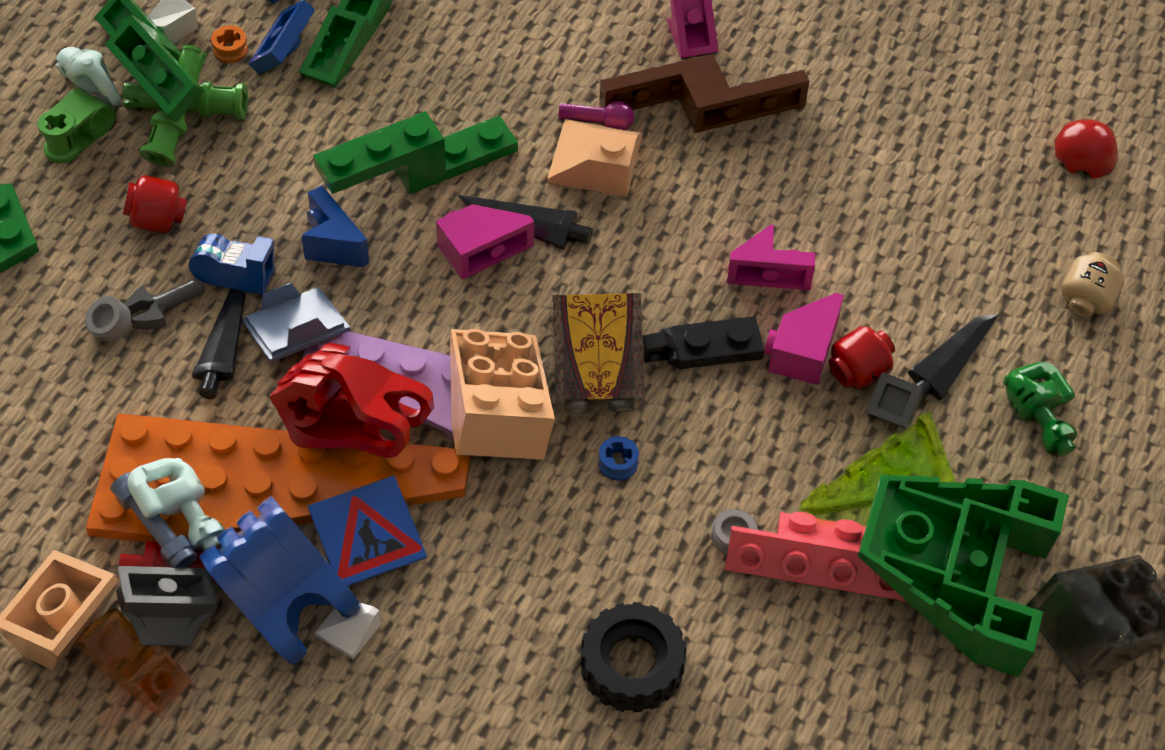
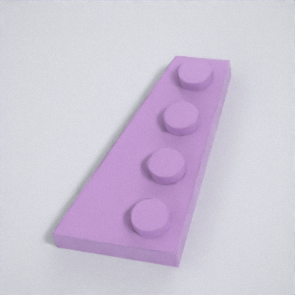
M349 331L305 350L302 359L308 354L318 351L329 342L350 346L349 356L372 360L394 373L423 383L433 393L434 409L422 425L425 426L427 423L443 431L444 436L454 440L451 426L450 355ZM406 396L402 397L399 401L411 408L421 409L419 402L413 398Z

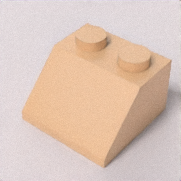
M53 550L0 614V633L22 656L53 670L113 596L119 579L113 573Z

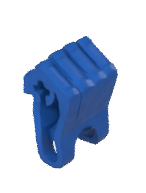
M271 496L258 506L257 509L261 513L258 517L251 510L243 514L236 522L241 531L237 533L232 526L227 528L217 538L222 547L218 550L215 545H212L205 549L199 558L213 579L269 644L288 663L295 665L307 654V648L297 636L300 612L309 604L330 605L343 617L349 618L362 605L341 577L338 576L305 534Z

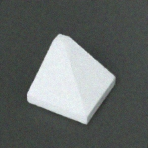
M361 603V608L353 616L345 618L334 608L316 630L315 636L351 659H354L381 625L380 611L371 605Z

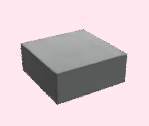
M882 372L865 412L869 416L908 431L925 390L921 386Z

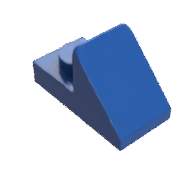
M322 185L309 191L310 210L307 211V218L312 229L303 233L301 237L304 258L306 260L364 267L369 264L368 243L363 233Z

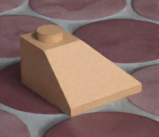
M565 119L547 183L627 197L643 132L615 129L603 125Z

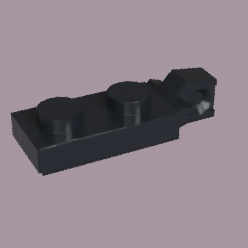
M756 316L676 325L664 328L661 332L643 335L642 353L645 363L668 360V365L678 366L679 369L761 360L764 357V346Z

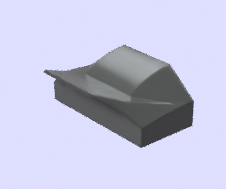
M117 566L115 575L119 579L116 587L121 612L131 621L141 645L153 647L192 646L203 622L215 613L218 606L212 576L205 568Z

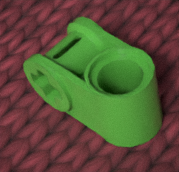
M81 88L71 90L64 99L49 111L43 113L38 119L39 132L46 140L43 148L45 156L55 163H67L75 159L82 151L111 129L115 120L114 108Z

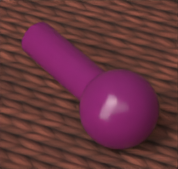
M614 101L608 104L606 108L561 103L559 106V119L603 123L606 127L628 130L634 122L632 108L623 101Z

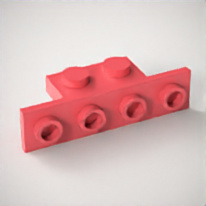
M780 512L777 533L732 526L725 570L906 601L857 556L865 526H861L855 521L839 520L836 522L818 519L806 512H794L792 514Z

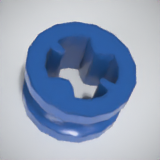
M621 436L610 437L605 440L599 449L598 466L601 473L605 477L617 481L626 480L633 476L638 467L639 451L637 445L632 440ZM613 453H622L624 464H615Z

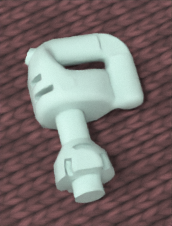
M75 47L64 48L58 53L56 57L58 63L55 65L63 77L69 78L78 88L90 94H96L98 99L112 107H116L121 103V97L116 90L117 88L110 80V74L101 53L90 49L80 50Z
M164 458L141 465L131 471L127 486L144 517L148 519L160 513L164 516H169L182 512L189 523L188 539L193 550H205L212 545H215L218 550L222 547L217 538L225 529L218 520L206 516L198 504L204 496L205 489L203 484H200L201 481L191 466L180 458ZM169 477V483L161 485L156 489L150 488L147 485L149 482Z

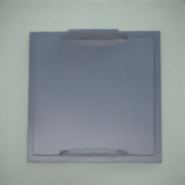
M291 282L263 293L261 310L242 318L244 326L270 363L351 331L348 323L320 288H314L300 294Z

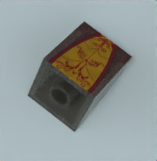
M641 293L553 295L550 320L554 406H564V412L572 414L590 412V406L608 405L609 412L634 411V404H642L645 398Z

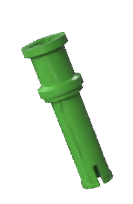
M184 45L178 62L198 82L207 53L205 51L201 52L202 49L196 46ZM162 109L152 116L150 124L153 128L146 145L141 146L139 152L143 159L157 165L174 166L176 161L174 152L178 140L181 136L185 135L187 130L184 120L186 112L178 121L169 117Z
M205 81L199 85L204 92L187 110L198 111L199 115H202L204 118H211L213 114L235 115L236 119L244 120L248 109L247 86L244 83H238L236 87L214 86L212 82ZM130 82L124 84L123 99H128V101L124 100L123 102L125 108L161 109L140 84Z

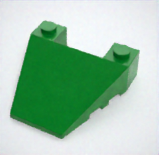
M881 475L857 556L972 662L1019 677L1034 654L1043 611L994 596L1005 549L1009 547L1046 559L1061 533L1069 495L1025 480H1009L1008 484H984L983 479L966 478L964 483L940 482L939 477Z

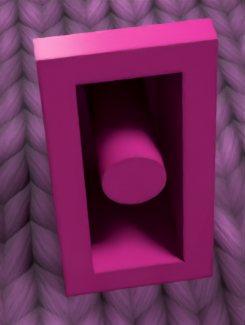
M472 204L459 211H452L436 221L437 246L463 280L533 247L534 220L529 215Z
M834 293L783 314L778 331L770 329L764 354L771 356L768 372L819 385L839 321L844 295Z

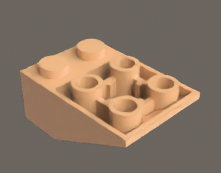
M451 329V426L456 455L544 460L555 417L536 335H528L521 332H486L479 329Z

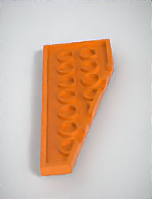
M118 413L87 521L86 531L88 536L157 542L131 508L123 509L116 500V496L110 490V487L121 475L131 472L141 465L164 458H180L191 466L200 479V484H203L205 489L204 496L198 502L204 514L218 520L225 530L232 526L236 532H240L241 529L236 523L238 519L250 510L258 517L261 514L257 509L258 506L271 496L296 525L313 523L308 505L391 476H395L405 503L410 502L411 506L464 497L471 455H456L455 448L407 444L398 456L384 458L355 448H301L290 440L288 431ZM169 477L149 482L147 485L150 488L156 489L161 485L169 483ZM182 512L169 516H164L160 513L176 536L184 535L189 541V523Z

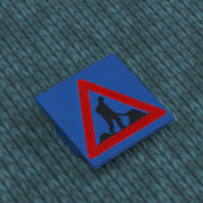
M395 476L308 505L330 566L347 586L427 558Z

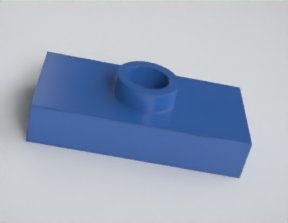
M302 0L283 10L248 65L257 73L262 74L282 64L285 57L290 55L301 43L299 35L315 9L306 0Z

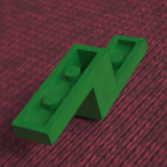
M109 0L94 17L111 36L105 45L169 117L178 121L204 90L178 62L181 54L178 48L134 0Z
M424 111L313 155L315 168L331 194L392 170L396 172L408 193L413 194L517 152L518 141L500 115L443 137L428 113Z

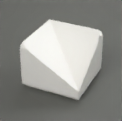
M160 0L148 16L173 44L198 29L195 8L186 0Z

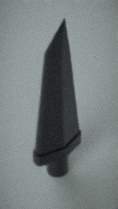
M458 195L467 206L474 204L529 215L534 220V238L552 244L556 248L565 250L569 239L589 244L591 241L593 228L575 224L577 219V212Z
M230 289L198 363L194 366L192 377L193 379L202 380L199 394L203 398L214 399L220 382L233 379L245 304V294L241 290Z
M1000 314L973 318L908 371V375L915 384L923 387L925 390L920 403L929 394L939 401L947 395L949 388Z

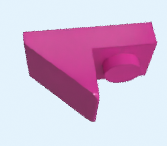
M670 0L672 17L666 18L680 58L719 52L712 0Z
M769 225L730 253L727 284L811 290L815 269V253L800 252L798 250H774V225Z

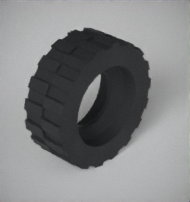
M640 602L626 605L624 603L615 604L614 608L609 610L606 608L601 611L596 619H592L588 624V631L583 634L580 665L583 681L586 680L588 684L587 689L592 695L595 694L600 698L599 701L607 706L609 704L616 707L615 710L622 712L633 710V713L643 712L644 709L648 708L652 710L659 707L660 703L664 700L668 701L673 696L674 690L679 688L685 669L687 648L686 641L682 639L683 632L679 625L676 626L673 623V618L667 613L663 614L660 612L659 608L652 605L650 607L645 606ZM628 637L641 638L647 641L654 648L657 657L652 671L639 678L625 677L615 671L610 663L609 655L612 647L618 641Z

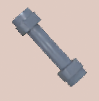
M131 472L118 477L112 483L110 490L116 496L119 504L123 509L131 508L162 547L160 550L161 557L169 567L189 568L198 557L190 542L184 535L176 536L160 514L148 519L144 517L127 486L128 477Z

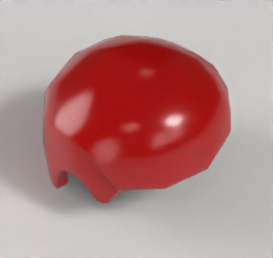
M1080 119L1071 121L1064 125L1054 140L1056 158L1063 162L1064 166L1072 174L1081 170L1088 172L1092 179L1100 178L1112 172L1118 161V149L1113 130L1108 125L1097 120Z

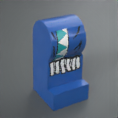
M218 234L205 235L199 241L189 260V270L195 278H199L204 283L263 295L275 271L274 239L257 236L254 244L237 241L231 242Z

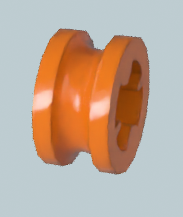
M233 25L222 26L212 34L213 53L219 61L234 63L242 60L247 55V37L240 27ZM227 42H233V46H226Z

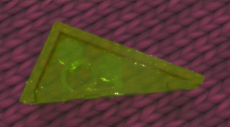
M924 412L918 416L917 422L900 435L894 433L885 440L881 447L871 449L845 468L844 474L830 484L826 485L823 483L811 491L810 496L801 501L798 508L799 512H806L816 516L872 506L881 475L939 477L940 482H955L931 412Z

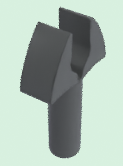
M194 278L160 295L149 294L145 286L142 285L129 297L125 304L129 308L131 315L141 309H148L146 313L131 318L133 328L147 330L166 327L164 317L166 310L204 292V285L199 278Z

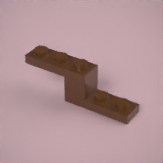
M713 54L600 80L599 106L606 108L608 104L614 101H623L630 105L632 110L679 99L694 132L698 133L805 107L810 81L805 71L800 70L729 87Z

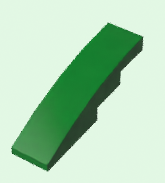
M341 0L338 7L331 6L299 70L300 75L336 88L379 27L393 0Z

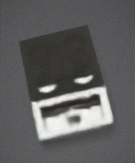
M1140 555L1055 573L1026 605L1027 607L1043 611L1039 631L1078 683L1104 677L1165 645V586L1158 579L1155 569L1148 562L1144 561Z

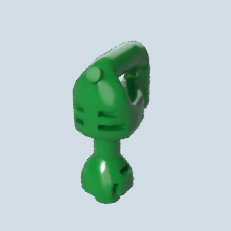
M1035 362L1015 368L1008 375H1005L1003 385L1006 386L1007 399L1010 405L1018 413L1017 415L1021 420L1029 421L1036 419L1042 428V443L1047 453L1051 454L1058 451L1060 456L1063 457L1073 452L1076 448L1073 441L1078 435L1077 431L1069 423L1057 420L1052 413V410L1059 404L1069 403L1075 398L1073 389L1061 372L1050 363ZM1044 379L1046 382L1038 383L1035 380Z

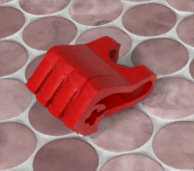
M330 342L323 345L318 351L305 356L300 360L299 364L297 363L291 367L287 374L278 381V387L271 392V402L289 433L290 440L296 446L301 448H355L384 458L398 456L410 441V427L422 425L434 409L433 393L423 383L394 373L372 360L349 356L350 346ZM406 396L413 398L419 402L421 409L411 408L399 401L402 397ZM380 428L389 430L394 435L395 441L384 438L381 435Z

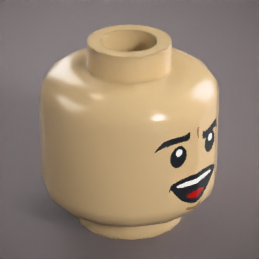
M1091 252L1089 255L1079 256L1072 263L1061 285L1062 296L1069 302V309L1077 315L1091 317L1092 314L1108 313L1113 308L1125 282L1124 275L1120 270L1119 263L1107 254Z

